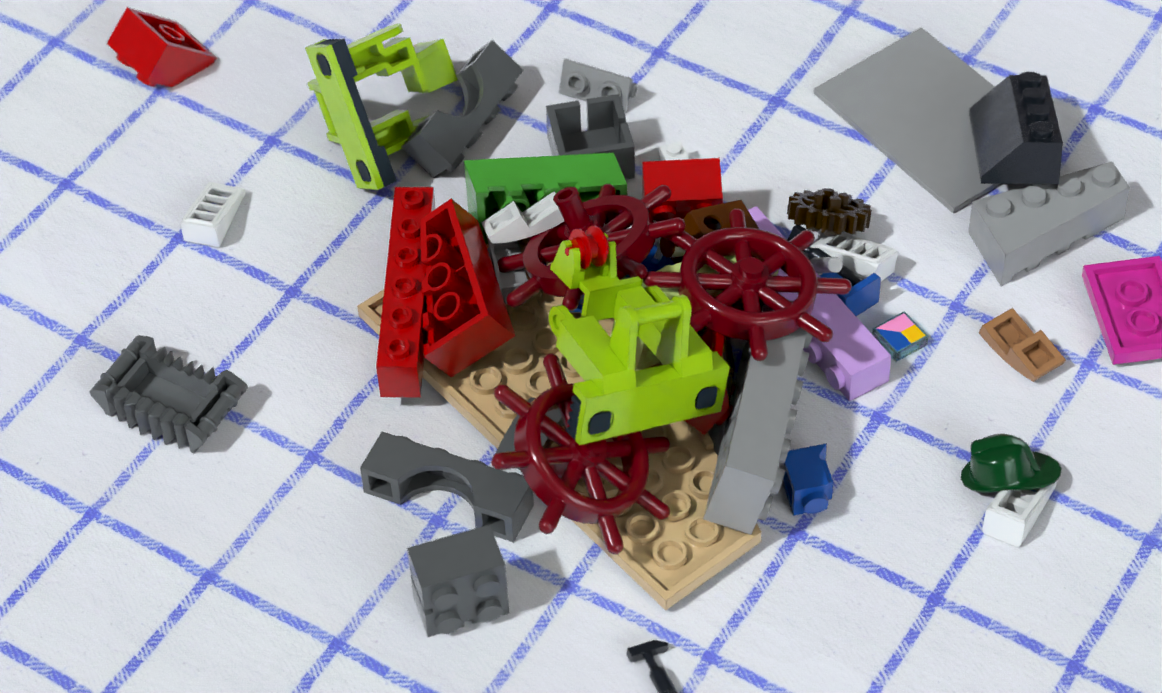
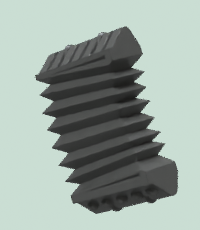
M137 335L127 348L122 349L121 355L110 368L100 375L99 381L90 390V395L105 411L106 415L112 417L117 413L119 422L127 418L129 428L138 424L140 435L151 430L153 440L163 435L165 445L176 438L179 449L188 442L191 453L195 454L207 438L217 431V426L228 412L237 406L238 400L246 392L248 386L242 379L228 370L216 376L214 367L205 374L203 365H200L195 370L193 361L183 366L181 356L174 360L173 351L167 354L166 347L156 351L154 338Z

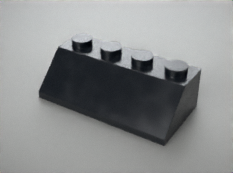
M1036 72L1009 75L969 109L981 184H1059L1063 141L1047 75H1040Z

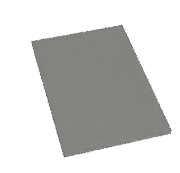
M922 27L814 88V95L953 214L1001 185L981 184L969 117L970 107L995 86Z

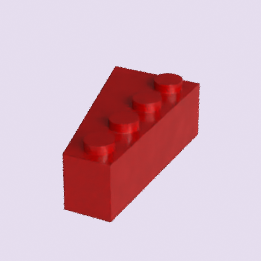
M451 198L420 219L421 262L426 265V276L422 280V294L427 297V312L422 314L423 328L428 332V343L423 345L424 358L448 376L453 377L515 337V333L479 222Z

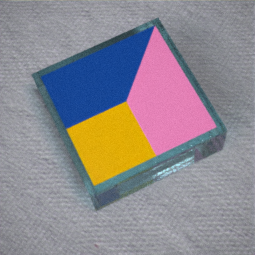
M905 311L872 329V335L888 351L895 362L928 345V335Z

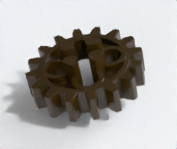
M822 188V190L815 192L804 190V193L794 192V195L789 197L787 214L788 219L794 220L795 225H806L808 230H820L825 235L836 236V234L841 235V232H847L852 235L856 231L865 232V229L870 226L872 210L870 209L871 205L864 204L863 199H852L850 194L841 192L838 195V192L834 191V189Z

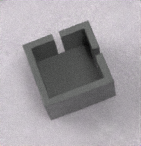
M619 94L586 99L587 131L581 132L579 100L546 106L547 138L552 156L614 153L625 180L635 178V147L628 123H626V116Z
M490 524L407 548L413 597L427 637L453 633L459 628L465 627V621L471 620L473 624L491 622L500 616L510 614L505 562Z

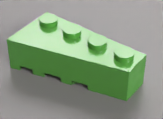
M614 153L464 160L468 212L478 220L486 244H488L487 234L482 222L513 201L521 212H524L554 191L557 193L564 188L575 187L579 192L581 201L585 202L598 198L600 189L604 184L613 185L616 190L615 195H627V183Z

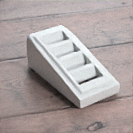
M209 182L186 212L180 224L184 241L220 248L243 200L245 189ZM211 202H213V203H219V204H224V205L222 206V205H217V204H211Z
M843 233L841 235L836 234V236L826 235L810 246L811 248H820L831 257L840 258L843 265L864 279L876 273L881 277V281L894 272L899 253L891 247Z
M1057 481L1044 488L1032 489L1038 491L1037 493L1028 489L999 491L986 508L982 528L983 533L1012 546L1019 547L1035 524L1054 491Z

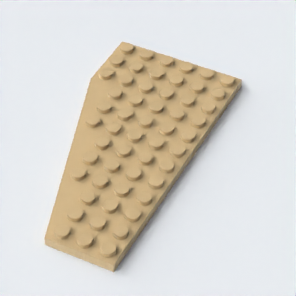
M532 237L517 240L521 247V253H524L526 245ZM525 269L527 280H529L530 276ZM384 289L357 306L359 317L378 335L380 334ZM540 291L518 307H511L508 303L505 304L515 337L453 377L448 376L424 358L423 378L497 449L511 423L517 416L516 413L495 398L494 390L497 386L506 385L527 401L530 397L537 398L541 393L551 388L543 365L544 357L550 353L556 354L559 357L568 384L584 381L556 347L557 337L552 332L549 324L550 309L553 306L563 305L564 297H554ZM570 312L575 319L581 318L582 313ZM614 319L599 320V324L610 336ZM428 332L426 333V343H428ZM659 362V363L654 364V365H652V366H649V367H647V368L656 367V366H660V365H663V364H662L661 362ZM685 421L641 430L643 438L664 436L670 441L668 451L648 454L649 477L645 489L669 506L670 515L667 519L659 520L637 503L632 505L615 518L624 544L622 552L616 555L611 554L607 550L599 524L573 521L665 610L761 543V530L757 523L750 535L703 519L718 456L708 432L704 435ZM607 438L606 442L613 441V439ZM552 440L550 441V446H549V448H550V447H560L558 444H556V443L553 442ZM621 457L606 459L623 472ZM600 476L607 498L615 497L619 490ZM581 478L574 490L589 497L583 478Z

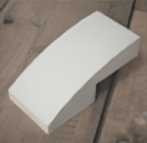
M555 191L524 212H521L513 201L483 221L482 225L492 244L532 237L564 222L557 205L553 201V197L556 194Z

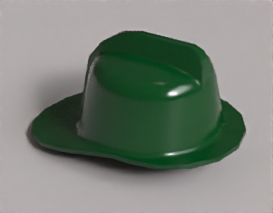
M1002 433L993 434L971 443L970 462L962 469L960 478L965 487L972 491L983 493L1002 490L1038 489L1054 484L1060 478L1062 468L1050 456L1032 452L1028 443L1021 438Z

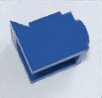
M827 443L788 451L784 462L786 471L784 472L782 483L793 516L822 512L828 508V500H832L833 479L826 462Z

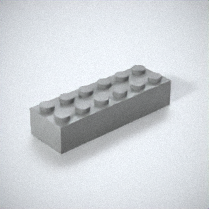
M764 303L760 307L761 312L774 311ZM799 328L795 332L781 338L766 340L768 356L763 361L753 359L749 340H746L735 381V390L730 402L732 411L726 419L703 517L704 520L750 535L758 519L766 520L773 499L769 494H778L785 470L780 469L778 466L779 463L784 464L791 444V440L785 438V433L790 434L792 431L797 410L791 409V405L797 404L803 387V381L797 380V376L803 375L809 358V353L804 352L803 348L808 349L813 336L803 329Z

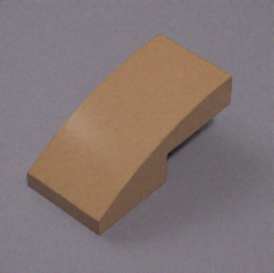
M1013 308L983 324L979 331V334L1006 363L1033 382L1061 366L1066 361L1043 331L1040 330L1034 334Z

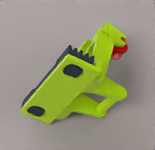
M399 23L382 28L348 45L345 39H323L305 47L316 77L307 82L309 90L314 91L329 130L326 133L328 141L341 144L357 188L379 190L396 182L397 179L388 155L401 150V146L418 124L429 116L412 121L408 110H394L370 122L355 82L375 73L377 76H390L401 71L408 92L430 93L457 81V75L444 39L417 43L413 46L410 37L393 38L403 32L402 25ZM393 38V39H391L389 42H387V43H385V44L382 43L383 41H385V40H387V39Z
M590 226L586 233L581 229H574L570 233L569 240L561 242L550 268L570 289L579 288L585 294L581 318L575 319L564 305L553 306L549 311V324L552 332L557 337L556 347L584 380L574 383L573 386L575 395L572 396L571 400L574 403L570 405L573 411L569 412L571 419H568L570 427H567V433L579 445L721 412L730 366L717 351L712 352L690 325L692 309L687 296H674L670 301L658 286H650L644 289L642 287L643 280L639 276L620 280L617 278L615 241L608 240L607 234L603 233L597 226ZM613 318L616 321L611 337L599 324V320ZM637 336L663 365L635 371Z

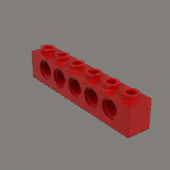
M395 187L376 363L380 397L421 398L424 366L423 345L426 344L427 333L423 328L422 314L427 312V297L422 294V280L426 276V265L421 262L420 219L436 209L434 187Z

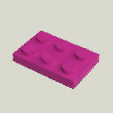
M1160 256L1083 265L1082 278L1112 364L1161 359L1162 260Z

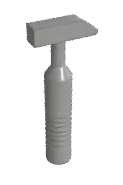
M815 257L810 260L815 272L819 276L823 273H837L843 267V262L838 257Z

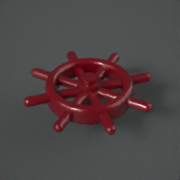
M604 184L600 189L598 198L585 202L581 201L579 192L575 187H567L557 192L553 197V201L557 205L564 222L545 232L534 235L526 245L524 253L502 257L497 261L500 272L506 273L526 269L530 276L529 280L508 294V305L518 307L541 291L550 296L564 297L562 304L569 311H573L578 307L581 296L585 294L579 288L570 289L550 269L551 264L548 265V263L554 261L561 242L569 240L570 233L574 229H581L586 233L590 226L599 227L603 233L607 234L608 240L615 241L617 278L621 280L629 275L631 277L639 276L641 279H644L647 275V268L641 263L652 250L655 239L682 233L686 226L684 220L678 217L654 223L649 213L670 198L671 189L667 185H660L639 200L632 196L615 195V187L611 184Z
M733 209L729 213L731 228L712 231L699 239L694 238L685 231L666 236L668 240L686 251L681 262L680 272L650 271L647 272L646 277L643 279L647 287L678 289L679 295L687 296L692 309L690 325L696 332L706 326L728 337L749 340L751 355L756 361H763L768 356L766 340L787 336L799 328L821 342L831 341L833 338L832 329L811 315L816 295H844L849 293L852 288L851 282L845 278L817 277L812 263L802 252L814 242L815 237L811 231L804 230L788 241L768 231L747 228L745 214L741 209ZM735 255V264L724 258V256ZM706 264L719 274L698 273V271ZM779 269H781V270L784 271L788 276H771V275L774 274V273H775L776 271H778ZM706 290L725 291L714 298ZM777 292L798 293V297L793 302H790ZM764 303L774 311L761 312L760 307Z
M553 353L547 354L543 359V365L551 388L541 393L531 403L506 385H499L494 390L495 398L516 413L519 419L514 434L515 451L496 453L491 460L492 466L497 470L520 468L529 487L547 505L539 522V529L542 533H553L561 516L580 523L599 524L607 550L611 554H619L622 552L624 544L615 521L616 517L620 516L635 503L659 520L667 519L670 515L669 506L645 489L649 477L648 454L668 451L670 441L664 436L643 438L641 431L612 437L613 441L609 442L603 439L579 445L566 431L567 427H570L568 424V419H571L569 412L573 411L570 405L574 403L571 400L572 396L575 395L573 392L574 383H567L559 357ZM559 409L566 429L548 417L546 413ZM541 433L560 447L543 448ZM621 457L623 472L606 459ZM600 476L619 490L615 497L607 498ZM581 478H583L589 497L574 490Z

